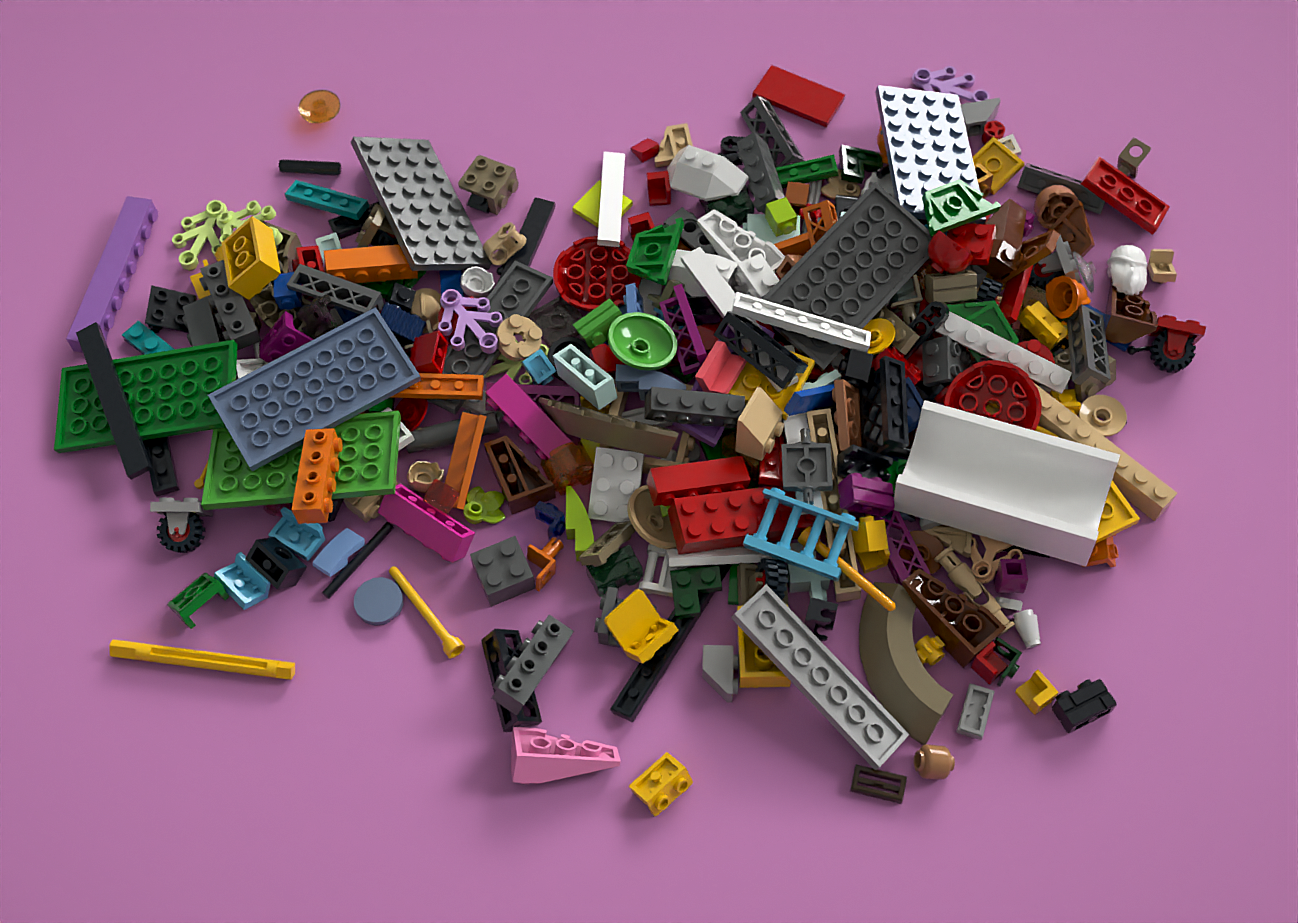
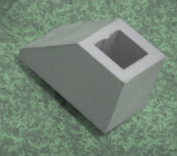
M1000 98L961 104L968 137L983 134L985 124L993 121L997 115Z
M703 645L702 678L726 702H732L733 694H738V678H733V670H738V655H733V646Z

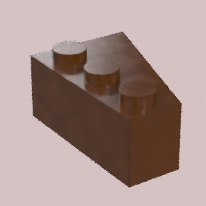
M507 436L484 443L487 458L512 515L556 498L554 484L540 473V470L525 457V454Z

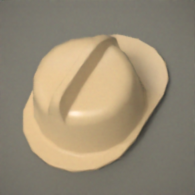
M431 288L416 290L412 308L408 312L410 315H418L423 321L430 320L432 332L438 328L439 324L438 313L442 307L440 303L441 295ZM427 324L422 333H429Z

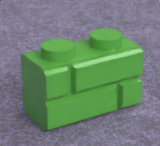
M609 298L574 323L573 326L580 338L591 350L608 340L611 324L623 314Z

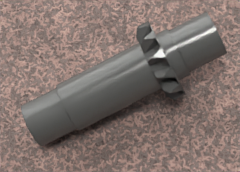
M470 409L463 411L472 414ZM496 412L482 414L486 416L482 436L500 432ZM460 419L411 431L415 440L406 446L408 453L454 444Z

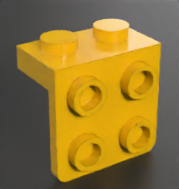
M636 589L604 619L605 625L627 657L642 664L650 660L654 653L663 644L668 643L678 631L673 622L659 616L645 593L640 589Z

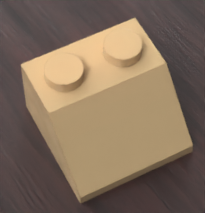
M760 387L756 388L738 418L735 451L762 461L766 453H771L775 443L774 439L776 436L781 435L784 423H782L783 412Z

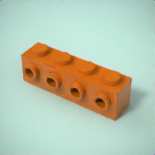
M400 245L324 250L325 273L353 283L417 278V271L411 270Z
M334 428L308 429L305 431L292 504V512L298 524L327 523L329 513L333 510L331 498L332 492L336 491L335 473L339 471L338 454L342 452V439L338 438Z

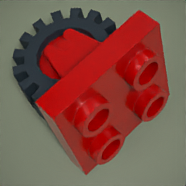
M1171 315L1159 316L1157 318L1156 331L1148 334V336L1156 337L1150 348V352H1152L1150 358L1155 361L1153 364L1160 366L1159 370L1163 371L1165 369L1168 373L1183 370L1195 357V344L1205 335L1206 326L1200 325V322L1195 320L1183 322L1176 320L1177 318Z

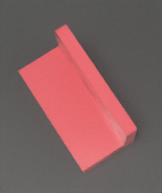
M716 341L695 378L703 392L728 394L747 361L739 355L731 354L725 342Z

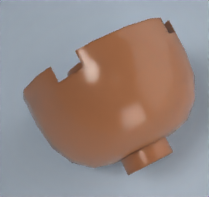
M1052 185L1046 187L1036 197L1034 203L1035 216L1044 228L1049 229L1078 198L1072 190L1065 186Z

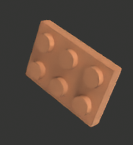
M844 379L835 380L832 397L836 403L834 420L838 426V435H836L837 447L840 451H844L853 444L861 447L859 389Z

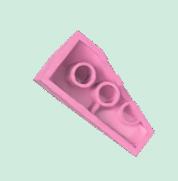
M513 727L511 750L513 782L539 784L620 766L621 761L617 747L589 740L578 743L570 740V736L564 734L557 738L546 735L547 730L539 728Z

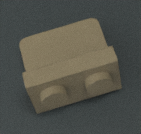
M478 155L459 180L458 185L460 189L486 198L490 213L498 215L500 210L507 205L511 194L516 192L519 182L514 167Z
M1068 347L1056 355L1054 361L1056 365L1072 372L1070 350ZM1108 355L1111 380L1104 383L1090 376L1081 385L1075 383L1076 400L1083 403L1084 400L1096 395L1097 392L1111 385L1116 380V360Z

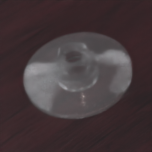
M1075 251L1072 252L1087 288L1091 293L1094 292L1093 275L1097 273L1093 262L1087 263L1080 254Z

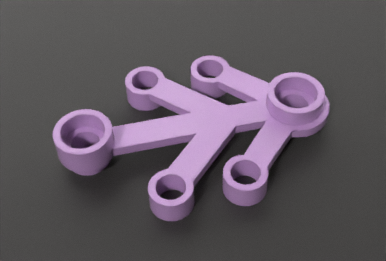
M947 66L934 72L927 68H919L912 76L913 84L921 87L923 91L934 92L932 89L934 87L940 93L958 95L960 98L971 102L989 99V93L985 90L979 89L971 93L956 87L960 85L972 87L975 76L971 73H966L961 77L955 78L956 69L952 66ZM944 78L945 81H939L937 79Z
M454 289L444 291L440 298L444 313L442 321L438 324V329L443 336H448L453 331L451 324L453 313L455 312L459 316L454 336L450 340L452 348L459 351L465 347L463 337L467 326L478 338L481 350L487 354L494 353L499 346L497 336L493 333H485L476 321L489 322L492 327H499L503 322L501 313H486L490 310V302L485 297L479 299L462 297ZM464 307H477L479 312L466 311Z

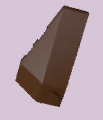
M1008 199L998 212H995L984 223L994 224L996 233L988 265L978 266L995 279H999L1013 271L1021 253L1026 210L1012 199Z
M1111 277L1104 319L1106 339L1111 343L1127 344L1156 331L1157 314L1150 311L1149 301L1142 298L1143 291L1133 296L1118 292L1117 288L1112 285Z
M920 568L901 583L935 635L945 644V650L963 668L973 661L989 643L994 641L1006 629L988 609L981 605L977 607L967 601L965 595L961 593L957 595L947 589L945 583Z

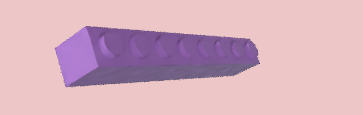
M126 197L66 338L73 351L83 353L76 332L95 322L100 325L105 341H107V335L110 328L114 325L117 310L121 308L124 293L129 289V281L132 274L136 272L139 257L143 255L144 245L151 235L153 223L158 218V210L151 199Z

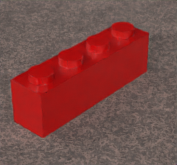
M743 456L650 468L646 483L654 506H670L674 498L744 490L748 488L751 479Z

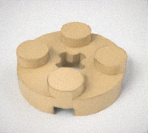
M518 314L505 319L497 328L495 334L498 339L500 353L512 361L525 360L539 350L542 342L541 329L532 320ZM520 334L524 339V342L520 341L519 343H517L515 341L516 337L513 335Z

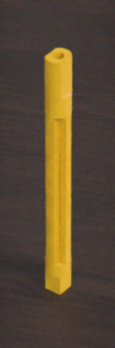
M115 639L109 645L111 657L289 680L295 675V663Z

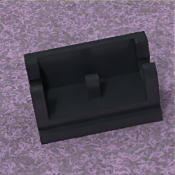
M853 444L837 455V476L846 478L851 473H860L862 477H879L883 482H887L891 474H884V472L893 464V458Z
M811 597L804 624L820 641H826L828 637L818 634L817 629L833 630L838 604Z

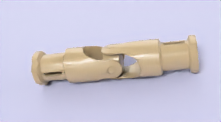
M953 547L946 548L934 560L936 563L940 562L948 572L947 576L953 584L964 591L963 593L967 597V601L980 607L973 599H977L982 592L985 594L987 603L981 606L988 609L1006 627L998 636L1000 637L1012 628L1015 623L1007 619L1001 611V606L983 584L978 581L976 582L971 569L953 553Z

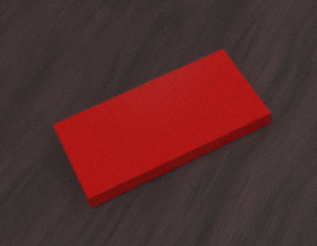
M774 65L769 67L752 93L753 98L758 95L768 100L772 106L826 128L845 99V94Z
M1101 157L1095 160L1081 182V185L1151 235L1157 231L1170 208L1169 205Z

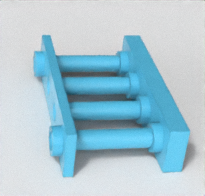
M774 487L771 490L764 488L763 496L769 499L767 508L757 533H754L753 536L746 534L743 542L744 547L838 582L841 576V568H838V563L836 562L848 530L857 531L859 528V522L855 521L856 518L847 513L838 515L785 496L784 491ZM780 503L793 509L781 540L775 545L767 542L768 538L766 535ZM805 512L816 516L804 550L797 553L790 550L791 546L789 545L801 513ZM825 520L840 526L829 555L822 562L814 559L815 555H813Z

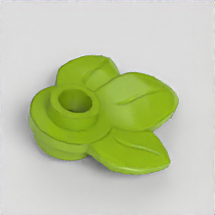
M480 486L474 487L468 492L467 504L464 506L463 515L469 523L479 524L485 521L495 524L506 518L505 514L499 510L504 503L503 493L498 491H488L485 493Z

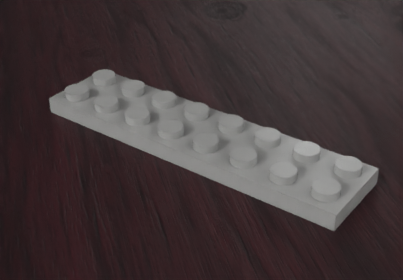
M767 584L731 617L874 770L880 768L910 735Z

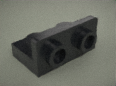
M707 296L687 297L696 325L721 323L723 320L722 316ZM679 321L676 322L677 326L686 325L685 323Z

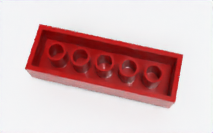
M768 486L674 498L668 509V515L678 554L744 546L743 542L746 534L753 536L754 533H757L767 508L769 499L763 496L764 488L771 490L774 487L783 491V487ZM784 491L785 496L796 499L794 491ZM778 504L766 535L768 538L767 542L772 543L781 540L793 508ZM810 514L801 515L791 540L798 539L807 527H812L816 516Z

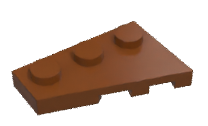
M1053 229L1023 241L1021 253L1014 270L999 279L993 278V280L1004 284L1051 254L1056 249V243L1060 234Z

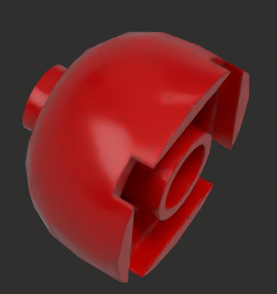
M940 230L935 233L929 242L927 250L928 256L933 261L931 266L941 274L944 270L950 274L964 271L974 259L971 254Z

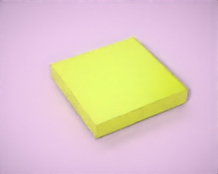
M601 180L572 207L574 213L597 228L599 225ZM622 195L621 217L633 206V201Z

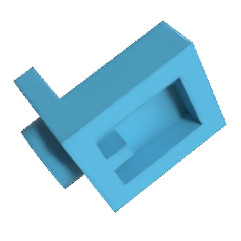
M539 349L521 362L534 380L532 382L534 385L539 383L546 385L554 379L552 374L556 372V369L542 349Z

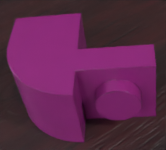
M1008 552L997 553L994 561L1008 555ZM1018 554L1014 555L1012 559H1000L994 581L997 593L1025 592L1028 582L1025 559H1018Z

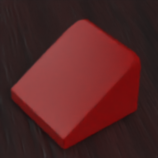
M647 138L632 146L630 150L643 163L658 155L659 144Z

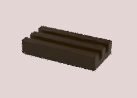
M856 764L850 792L902 804L907 776L878 769L874 770L873 768ZM859 773L898 782L900 786L859 777ZM857 783H859V784H864V785H868V786H872V787H876V788H880V789H884V790H888V791L897 792L898 795H897V794H893V793H889V792H885V791H881V790H877V789H872V788L860 786V785H857Z

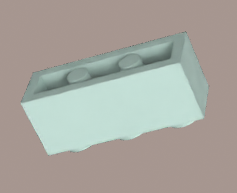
M572 344L553 355L558 376L598 410L618 398L613 378Z

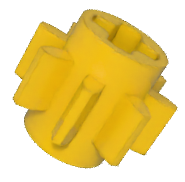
M926 635L915 644L916 652L922 664L928 663L930 666H934L945 656V653L942 651L945 644L938 636L931 638L929 635Z

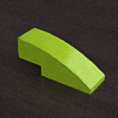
M566 486L567 540L575 539L576 561H580L579 556L594 543V535L590 519L582 501L571 486Z

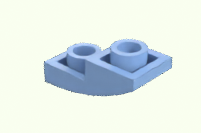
M346 528L324 547L313 561V566L331 577L348 565L347 558L365 546L364 538Z

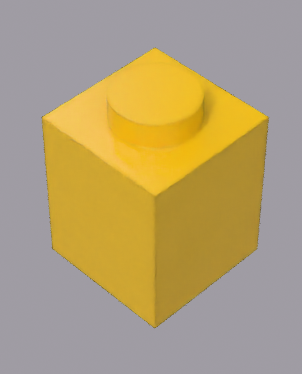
M874 516L859 518L858 530L854 531L851 529L855 553L888 549L885 520L874 521Z

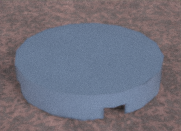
M383 577L372 578L364 582L357 589L354 596V608L358 616L365 623L375 626L389 623L390 620L400 614L403 607V594L399 586L391 579Z

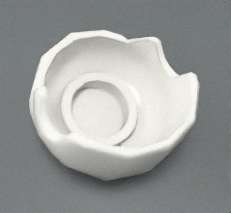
M480 267L468 268L461 276V288L468 297L486 298L495 285L493 274Z

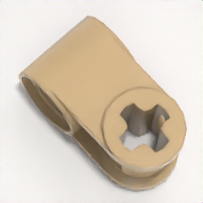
M508 222L484 243L483 250L494 265H502L525 245L526 237L515 230L513 223Z

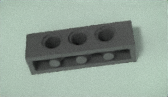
M682 207L663 222V225L669 224L671 226L676 224L675 219L682 218L684 227L680 241L691 251L701 247L706 254L718 255L697 224V218L693 213L686 211Z

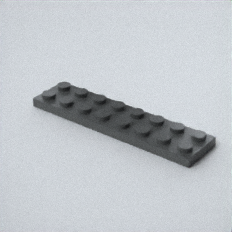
M514 261L488 295L487 299L490 302V310L486 313L499 312L502 315L503 321L514 314L528 318L553 284V277ZM476 321L485 333L496 334L498 327H492L489 322ZM466 326L463 337L465 347L462 350L456 351L451 345L449 346L442 374L485 376L501 354L499 349L492 354L483 352L478 338ZM427 399L428 402L455 415L466 401L463 399Z

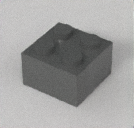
M516 536L470 554L474 570L491 607L536 588L534 576Z

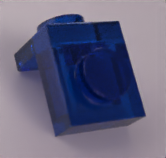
M539 500L534 507L536 519L550 525L548 528L549 540L552 537L561 536L566 529L564 513L559 511L555 505L551 503L545 504Z

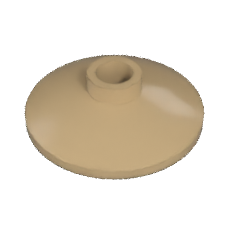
M1094 395L1084 400L1081 404L1079 418L1104 437L1119 433L1124 428L1127 414L1123 405L1115 398L1107 395Z

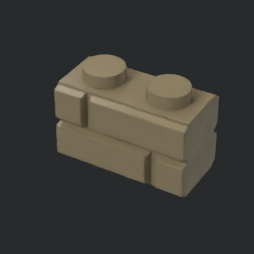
M967 269L956 274L948 272L925 274L926 302L937 301L947 305V303L953 302L955 304L969 303V300H976V272Z

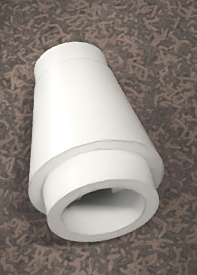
M1032 609L1015 613L1013 615L1014 626L1026 648L1040 645L1037 615L1033 613Z

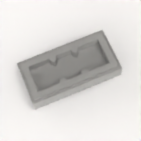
M969 684L956 733L982 740L994 690Z

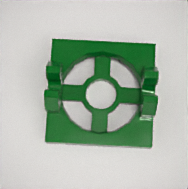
M205 572L168 602L167 605L187 627L192 629L196 625L189 617L216 593L224 600L230 596L217 579Z

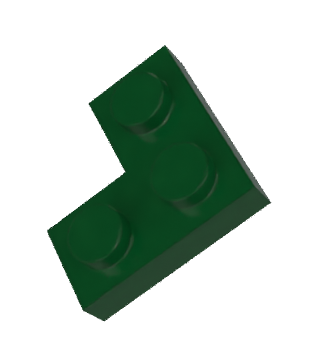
M841 145L839 149L841 180L862 184L865 178L864 170L877 172L878 169L883 168V160L879 152L847 145Z
M719 565L670 571L676 619L701 617L698 594L722 591Z

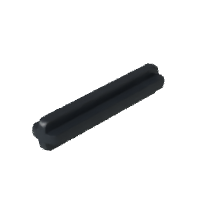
M279 160L280 172L339 175L342 170L340 162Z

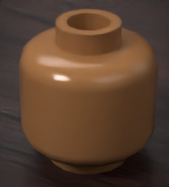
M927 744L915 752L914 768L924 779L943 780L948 777L950 771L954 770L955 759L945 746Z

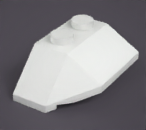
M691 145L680 150L667 168L672 189L704 201L721 199L730 195L737 196L749 179L748 175L725 157Z

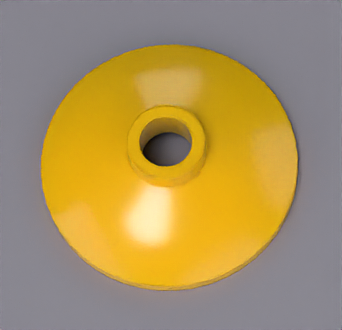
M881 318L872 319L863 328V330L871 332L870 347L867 353L878 354L893 342L896 332L890 321Z

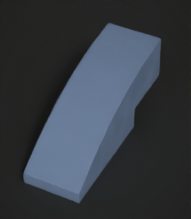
M616 364L615 382L617 392H639L640 400H645V396L651 386L687 390L685 384L662 372L640 370L628 365Z

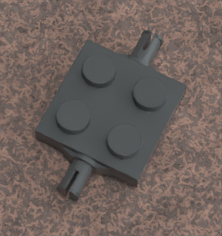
M805 428L800 430L801 442L781 445L783 491L803 492V502L808 504L809 497V504L813 505V492L832 491L833 488L831 444L812 442L810 440V429L806 428L805 437Z

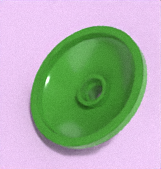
M632 312L621 315L613 321L608 332V344L613 354L626 365L636 369L656 370L663 368L673 360L677 351V339L673 330L658 317L647 313Z

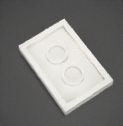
M596 447L588 510L589 519L612 522L630 521L627 504L632 493L641 486L644 454L627 450Z

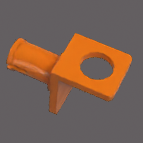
M552 537L542 550L531 544L527 547V559L543 569L536 577L537 591H540L555 574L556 560L553 558L564 548L563 543L559 539L557 540L556 537Z

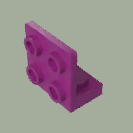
M285 311L259 342V358L270 363L314 339L295 329L293 326V315Z

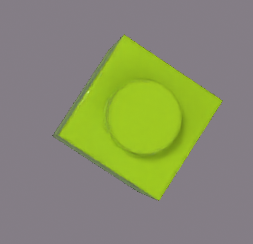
M786 197L766 204L765 219L776 237L790 234L796 230L797 215Z

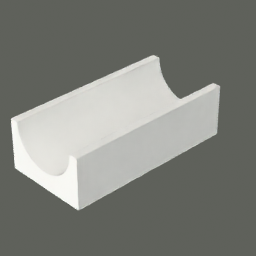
M924 400L908 461L903 474H899L896 481L894 494L895 508L893 510L1086 567L1098 537L1099 522L1120 454Z

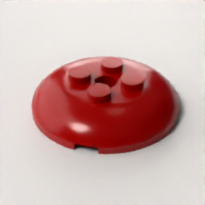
M589 236L573 242L571 247L559 254L554 264L553 279L558 293L567 303L580 310L591 312L610 298L617 307L625 304L623 296L626 295V285L634 283L637 289L639 288L642 277L628 272L626 264L631 249L625 246V243L621 240L619 247L597 245L598 236Z
M998 360L978 362L960 372L950 384L944 406L1033 431L1036 430L1042 411L1039 390L1029 375L1016 365ZM996 404L999 407V411L990 414L986 411V406Z

